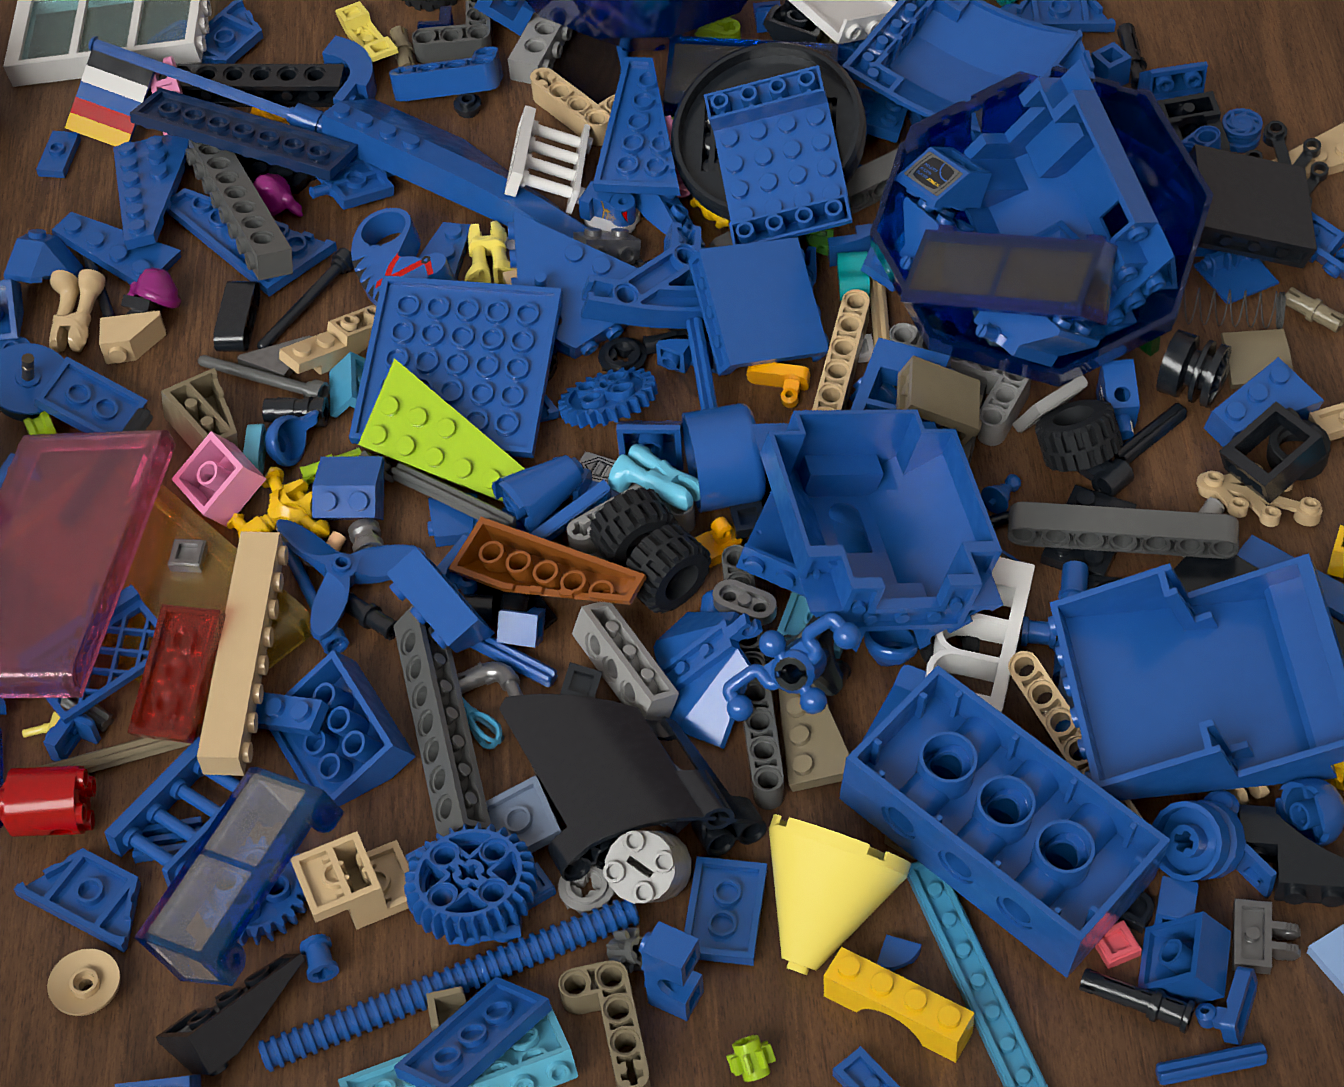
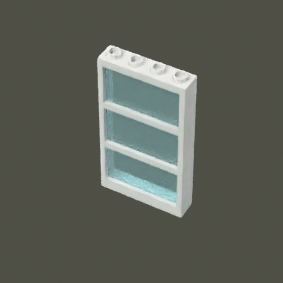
M18 0L3 67L13 87L81 79L91 53L88 44L94 36H98V40L163 62V58L172 56L176 64H201L203 52H206L207 49L205 35L209 33L208 16L212 14L211 0Z

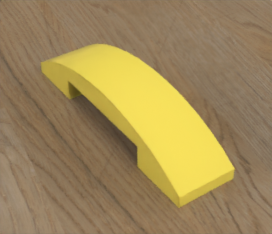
M360 1L335 10L348 38L361 45L367 51L372 63L399 53L398 48L388 36L383 37L373 25L369 12Z

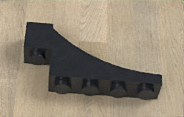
M1239 805L1238 818L1244 828L1246 843L1264 861L1273 863V869L1277 872L1273 887L1275 901H1285L1293 905L1317 903L1327 907L1344 905V858L1327 851L1304 837L1276 813V807Z

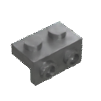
M588 227L584 228V232H573V239L628 264H634L635 260L640 258L641 240L629 234L627 229L612 228L611 232H602L601 229Z

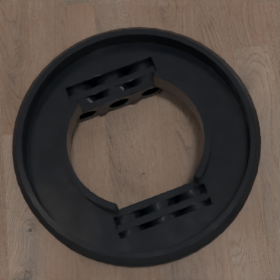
M768 42L735 50L703 70L694 79L681 98L674 115L671 130L673 159L680 177L690 194L707 210L731 221L714 132L708 119L704 94L817 65L820 67L847 185L863 156L867 137V120L859 91L852 78L839 63L826 54L808 46L788 42Z

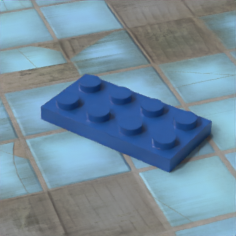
M495 977L394 1066L397 1078L416 1087H468L552 1010L549 998Z

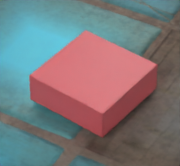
M1124 920L1114 924L1095 946L1108 969L1141 956L1142 952L1141 947Z

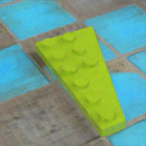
M394 358L358 445L496 500L492 489V482L525 468ZM502 497L497 499L498 501L503 502Z

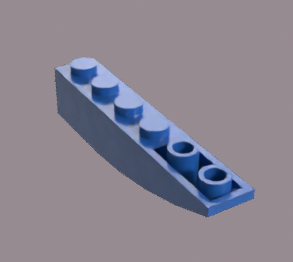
M629 193L635 198L636 208L661 232L667 234L672 222L682 223V231H678V240L680 243H683V239H687L694 224L688 215V210L682 205L678 196ZM701 238V247H705L706 245Z

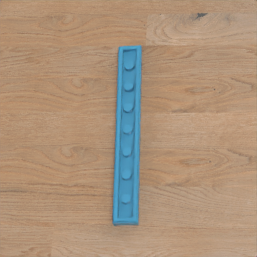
M919 861L911 863L907 879L967 1009L975 1012L974 1024L1003 1087H1048L955 890Z

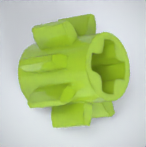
M751 1035L741 1038L732 1044L734 1053L726 1057L731 1072L735 1076L742 1074L745 1082H751L770 1074L771 1071L768 1064L775 1062L776 1058L768 1041L761 1042L758 1035Z

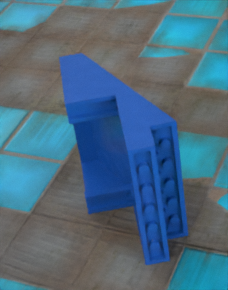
M1309 553L1188 593L1171 564L1168 563L1050 602L1052 616L1048 617V622L1054 637L1058 636L1060 646L1055 647V651L1061 667L1065 666L1067 676L1062 678L1063 685L1068 697L1073 698L1075 707L1070 708V714L1074 726L1080 728L1082 736L1081 739L1077 740L1078 748L1083 760L1087 759L1090 769L1085 771V776L1118 801L1286 784L1290 781L1307 777L1322 780L1337 778L1334 764L1344 762V657L1317 569Z

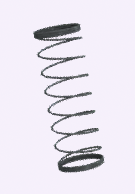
M1183 287V288H1182V293H1181V298H1180V303H1179V308H1178L1177 316H1176V319H1175L1174 323L1176 322V320H1177V318H1178V314H1179V310H1180V306H1181V301H1182V296H1183V292H1184V311H1185V319H1186L1187 324L1189 325V324L1192 322V320H1193L1194 313H1195V309H1196V305H1197L1198 294H1199L1200 318H1201V322H1202V324H1203L1202 314H1201L1200 287L1198 288V291H1197L1195 307H1194V311H1193V315H1192V318H1191L1190 323H1188V321H1187L1186 303H1185V287ZM1214 288L1209 314L1206 323L1203 325L1205 326L1208 322L1214 298L1217 325L1220 327L1221 325H1219L1216 310V289ZM1167 289L1166 324L1173 323V289ZM1229 289L1226 309L1221 325L1223 324L1225 319L1230 296V313L1233 326L1236 327L1239 324L1245 300L1246 319L1248 327H1250L1247 315V291H1244L1243 303L1239 320L1235 326L1232 317L1231 289ZM1260 291L1256 316L1250 328L1254 326L1261 299V317L1264 328L1267 329L1270 326L1276 304V328L1282 329L1286 306L1285 292H1280L1278 295L1276 291L1271 319L1268 326L1265 327L1262 311V291Z

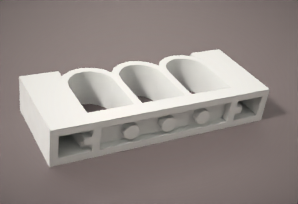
M999 557L992 571V576L1003 606L1011 607L1009 620L976 613L971 616L973 622L950 634L947 629L936 634L934 655L931 656L927 663L925 677L938 665L948 673L994 682L991 696L976 694L1002 713L1011 676L1008 663L1017 650L1034 574V564ZM953 636H972L980 640L1003 644L999 658L958 649L951 646L946 639Z

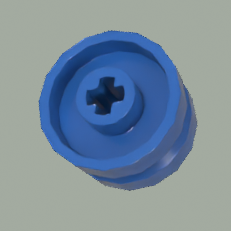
M1191 800L1171 803L1159 812L1152 823L1154 828L1170 839L1159 868L1171 878L1184 882L1222 878L1235 870L1243 858L1246 844L1243 825L1236 813L1224 803L1213 800Z

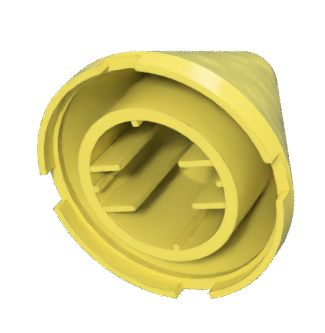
M774 814L769 826L781 957L788 961L786 968L807 975L809 969L817 971L907 878L911 863L886 851L883 853L870 847V844L790 817L788 822L781 819L782 816Z

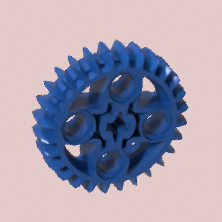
M477 822L474 829H468L463 824L462 830L454 832L450 827L449 835L443 837L437 833V841L435 843L425 841L426 851L417 850L415 852L416 860L409 862V871L405 873L406 884L404 885V892L407 898L406 901L417 925H422L425 933L433 932L437 940L444 935L449 944L456 937L460 938L463 945L466 944L468 938H474L476 943L479 944L481 936L485 935L494 940V932L501 930L507 934L506 925L511 923L518 926V915L527 916V905L534 904V894L538 892V874L533 855L528 851L526 843L519 841L516 833L509 835L505 827L501 828L498 832H496L493 824H490L487 829H482L479 822ZM516 874L514 883L509 885L507 882ZM434 880L436 884L427 890L429 883Z

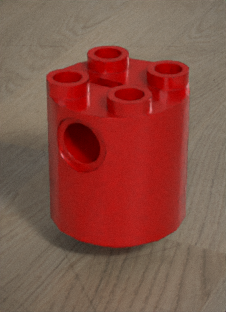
M84 766L11 768L7 773L4 784L0 788V820L11 837L85 834L86 831H92L95 827V814L93 810H90V797H95L96 779L94 776H88L87 769Z

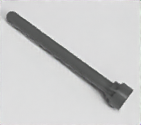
M201 355L198 358V364L205 368H215L216 371L299 393L303 397L311 396L313 399L315 396L329 397L330 386L324 381L315 379L304 383L207 355Z

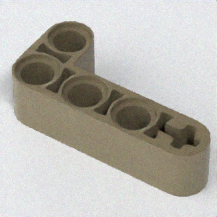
M612 960L566 970L560 976L558 983L562 1005L568 1013L574 1015L601 1010L616 1087H651L644 1046L628 972L625 966L618 961ZM610 981L620 982L614 987L606 986ZM573 989H583L579 994L569 993ZM618 1013L627 1014L623 1019L616 1020L612 1018ZM624 1046L634 1047V1049L628 1053H622L618 1051ZM635 1071L637 1084L630 1085L628 1073Z

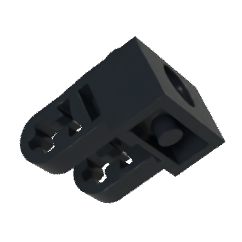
M1213 91L1157 100L1152 124L1163 153L1168 152L1202 126L1217 127L1221 134L1222 150L1230 151V145L1220 120L1221 112Z

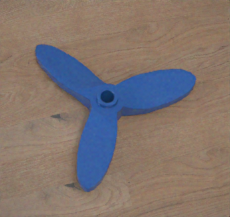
M279 519L276 523V531L280 532L282 541L294 553L324 576L315 596L310 618V632L313 638L319 641L331 635L338 626L348 603L350 587L354 584H374L391 580L386 573L416 547L414 545H384L369 547L352 554L341 553L333 549L316 534L295 522ZM417 547L421 552L425 554V552L421 548Z

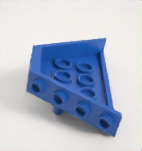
M513 211V222H507L508 240L515 241V249L509 250L510 268H516L517 277L511 278V284L562 288L563 298L559 315L562 323L557 326L554 343L557 351L576 359L581 355L588 356L598 349L599 344L605 340L611 341L619 337L624 332V328L629 325L581 317V309L585 302L582 301V290L589 275L621 280L638 268Z

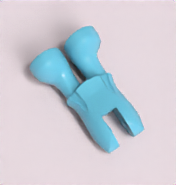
M642 444L631 446L628 456L625 454L620 455L608 477V485L616 492L621 493L629 489L632 483L645 487L646 490L649 488L654 490L663 501L684 511L689 510L693 506V501L700 500L699 484L696 477L677 470L667 460H661L648 447Z

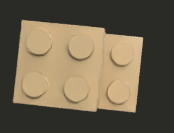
M356 831L290 858L315 923L348 910L357 930L409 908L404 892V885L406 884L405 873L409 871V866L397 840L366 852Z

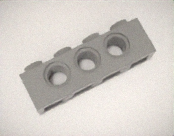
M541 0L508 58L510 80L531 84L530 75L535 69L543 67L553 69V63L556 58H560L566 40H570L575 24L581 20L580 15L568 10L571 0Z
M597 602L581 606L572 635L597 670L602 672L603 678L621 703L638 707L645 719L660 720L663 716L670 718L679 692L614 605L608 602Z

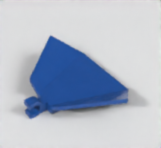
M687 612L656 640L653 648L657 664L679 692L670 719L676 721L686 735L720 748H725L735 720L727 713L728 702L724 698L723 687L729 679L751 665L741 650L739 642L742 639L754 638L763 632L760 620L755 618L750 622L748 614L743 613L740 615L737 612ZM748 683L737 690L738 694L744 695Z

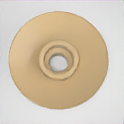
M81 949L68 954L55 965L48 979V995L53 1005L65 1014L73 1016L89 1015L104 1008L115 997L120 986L121 974L116 961L108 953L98 949ZM86 985H92L89 989L82 991Z

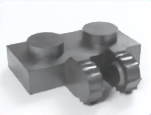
M1234 899L1232 971H1236L1238 966L1255 969V973L1270 974L1272 957L1283 961L1298 959L1301 957L1299 945L1272 941V937L1277 940H1296L1301 936V929L1295 923L1272 921V902Z

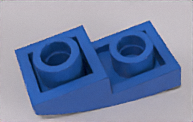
M885 222L856 225L855 234L829 237V266H837V253L867 251L868 254L872 243L885 247Z
M666 339L657 342L656 352L659 366L684 374L690 365L693 366L689 339ZM706 341L711 372L718 374L710 342Z

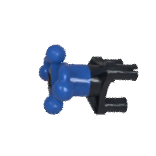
M827 613L817 618L813 615L806 627L795 636L783 635L775 630L764 632L759 640V648L764 654L767 664L764 666L752 664L724 684L723 695L728 702L726 709L728 715L736 721L747 720L752 715L754 706L752 700L746 695L738 694L737 690L755 678L765 689H781L788 693H800V705L806 713L817 714L822 712L827 704L826 695L834 696L844 688L846 679L851 675V668L847 662L842 660L836 661L834 642L838 647L846 650L856 647L861 639L859 628L854 623L845 622L836 613Z

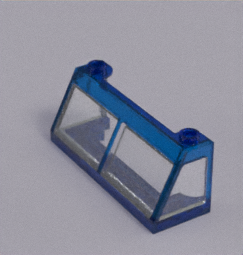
M250 767L134 938L180 981L233 986L246 963L245 951L237 942L310 829L313 828L320 833L330 832L335 828L345 812L323 789L259 767Z

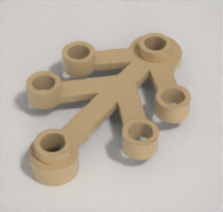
M1207 471L1197 477L1196 485L1199 494L1207 499L1210 497L1219 499L1227 508V512L1233 517H1245L1248 507H1250L1259 516V520L1263 525L1275 527L1280 522L1282 513L1278 508L1294 512L1293 517L1295 521L1303 526H1316L1320 522L1323 510L1320 502L1315 498L1305 497L1299 502L1278 496L1269 504L1247 486L1238 485L1242 482L1232 474L1223 475L1218 471ZM1293 484L1290 487H1288L1284 492L1292 490Z

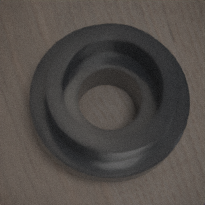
M473 93L461 94L454 100V109L463 118L475 117L482 106L480 97Z

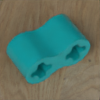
M867 251L837 253L840 301H842L846 292L853 289L866 292L870 298V278L860 271L867 256Z

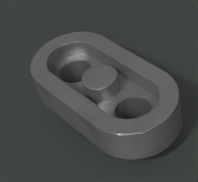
M732 579L719 582L713 589V604L719 612H737L740 615L746 613L749 615L750 622L756 618L760 620L761 626L771 623L776 617V599L766 591Z

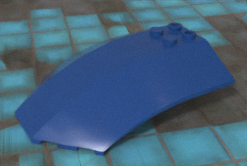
M899 0L842 65L851 77L915 113L953 127L981 133H1005L1030 108L1023 107L1019 95L1037 77L1061 78L1079 59H1081L1098 97L1103 92L1100 81L1097 82L1093 70L1095 66L1089 50H1085L1081 40L1083 37L1081 29L1071 31L1036 23L1004 11L984 0Z

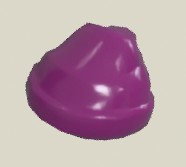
M265 174L255 179L253 185L272 216L281 213L285 209L297 217L303 216L302 206L295 201L285 178L278 174Z
M146 268L138 280L131 283L130 291L127 294L134 297L141 296L172 309L179 308L181 304V297L178 295V289L171 275L166 270L159 268Z

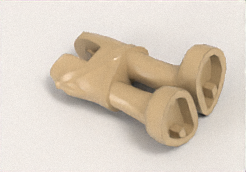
M84 269L79 272L77 278L74 274L65 270L52 272L50 284L60 294V303L57 314L53 315V324L49 337L50 349L56 352H63L68 341L72 351L82 352L89 336L90 313L97 297L105 286L106 279L103 274L92 269ZM80 294L77 312L73 313L77 297Z

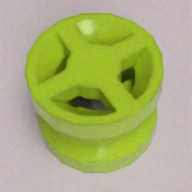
M41 412L39 417L35 419L26 418L23 420L35 448L41 446L45 440L50 439L53 441L58 439L56 430L47 412Z

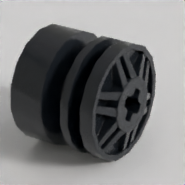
M1178 329L1173 335L1163 357L1157 377V391L1173 397H1179L1185 387L1188 386V402L1195 403L1200 396V406L1210 408L1226 381L1230 367L1231 346L1221 344L1216 351V341L1209 340L1203 350L1199 351L1200 336Z

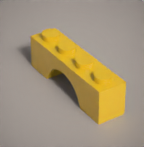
M843 947L840 948L824 974V997L856 1013L862 1009H872L895 1018L916 1035L923 1047L955 1063L973 1034L975 1012Z

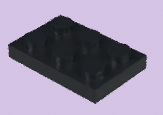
M1078 485L1074 486L1066 503L1070 505L1136 509L1137 504ZM1045 547L1040 563L1062 570L1063 564L1068 561H1081L1089 567L1088 575L1107 576L1117 552Z

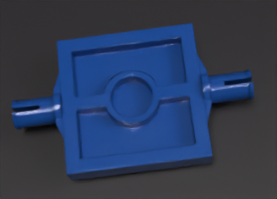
M354 157L330 181L318 179L321 184L309 187V193L312 199L330 195L345 210L394 196V185L387 178L394 175Z

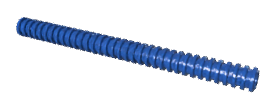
M615 899L610 906L605 903L600 910L595 907L591 910L592 913L590 914L586 912L581 913L580 918L572 916L570 922L562 920L560 921V926L556 927L552 924L549 927L550 930L545 931L542 928L537 935L532 932L528 935L529 938L527 939L519 937L517 943L509 941L507 947L497 946V951L492 952L489 949L486 951V955L481 956L479 953L475 956L476 959L471 960L467 958L465 963L461 965L459 962L454 963V968L449 969L446 966L443 968L444 972L439 973L436 970L433 972V976L428 978L427 975H424L419 982L414 979L411 980V985L401 984V989L395 990L393 987L390 989V993L385 995L384 992H381L376 999L373 996L368 997V1002L366 1003L358 1001V1006L352 1008L351 1005L346 1006V1011L341 1012L338 1009L333 1016H330L329 1013L325 1014V1019L319 1021V1018L313 1019V1024L308 1025L305 1022L302 1024L303 1028L297 1029L295 1026L291 1028L292 1032L286 1034V1031H283L278 1038L272 1035L269 1037L270 1041L264 1042V1040H260L257 1046L266 1070L273 1072L275 1066L279 1065L280 1068L285 1067V1062L290 1061L293 1064L296 1062V1058L300 1056L302 1059H305L310 1052L314 1055L318 1054V1049L320 1048L328 1050L330 1044L334 1043L335 1046L340 1045V1040L345 1039L348 1042L351 1040L350 1036L356 1034L357 1037L362 1036L361 1032L365 1030L368 1033L373 1032V1027L383 1028V1023L389 1021V1024H393L395 1018L399 1017L403 1020L405 1019V1014L408 1013L413 1016L416 1014V1010L420 1008L422 1011H425L428 1006L426 993L461 986L464 993L468 994L470 993V988L475 987L478 990L481 988V984L485 983L487 985L495 977L501 979L503 975L510 977L513 975V971L523 972V967L533 968L536 962L543 964L546 958L553 960L558 953L563 956L568 949L573 952L578 945L583 948L587 945L586 942L591 941L595 943L598 937L605 939L608 937V933L613 934L614 931L621 928L626 930V928H629L628 925L632 924L636 927L640 921L636 906L625 899L620 902Z

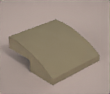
M1284 329L1221 333V343L1231 346L1232 350L1228 372L1230 389L1241 388L1277 357L1293 370Z

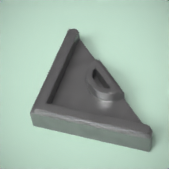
M309 335L240 354L237 357L239 365L289 378L294 370L279 359L280 349L313 336Z

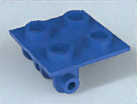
M1218 251L1213 254H1206L1204 259L1194 264L1197 271L1213 289H1216V293L1226 304L1229 289H1231V303L1243 299L1245 290L1248 297L1279 284V281L1259 259Z

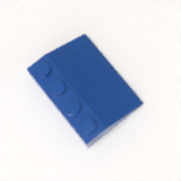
M332 650L285 694L319 699L329 705L318 735L310 736L270 730L309 798L321 815H325L392 779L416 757L358 663L335 650Z

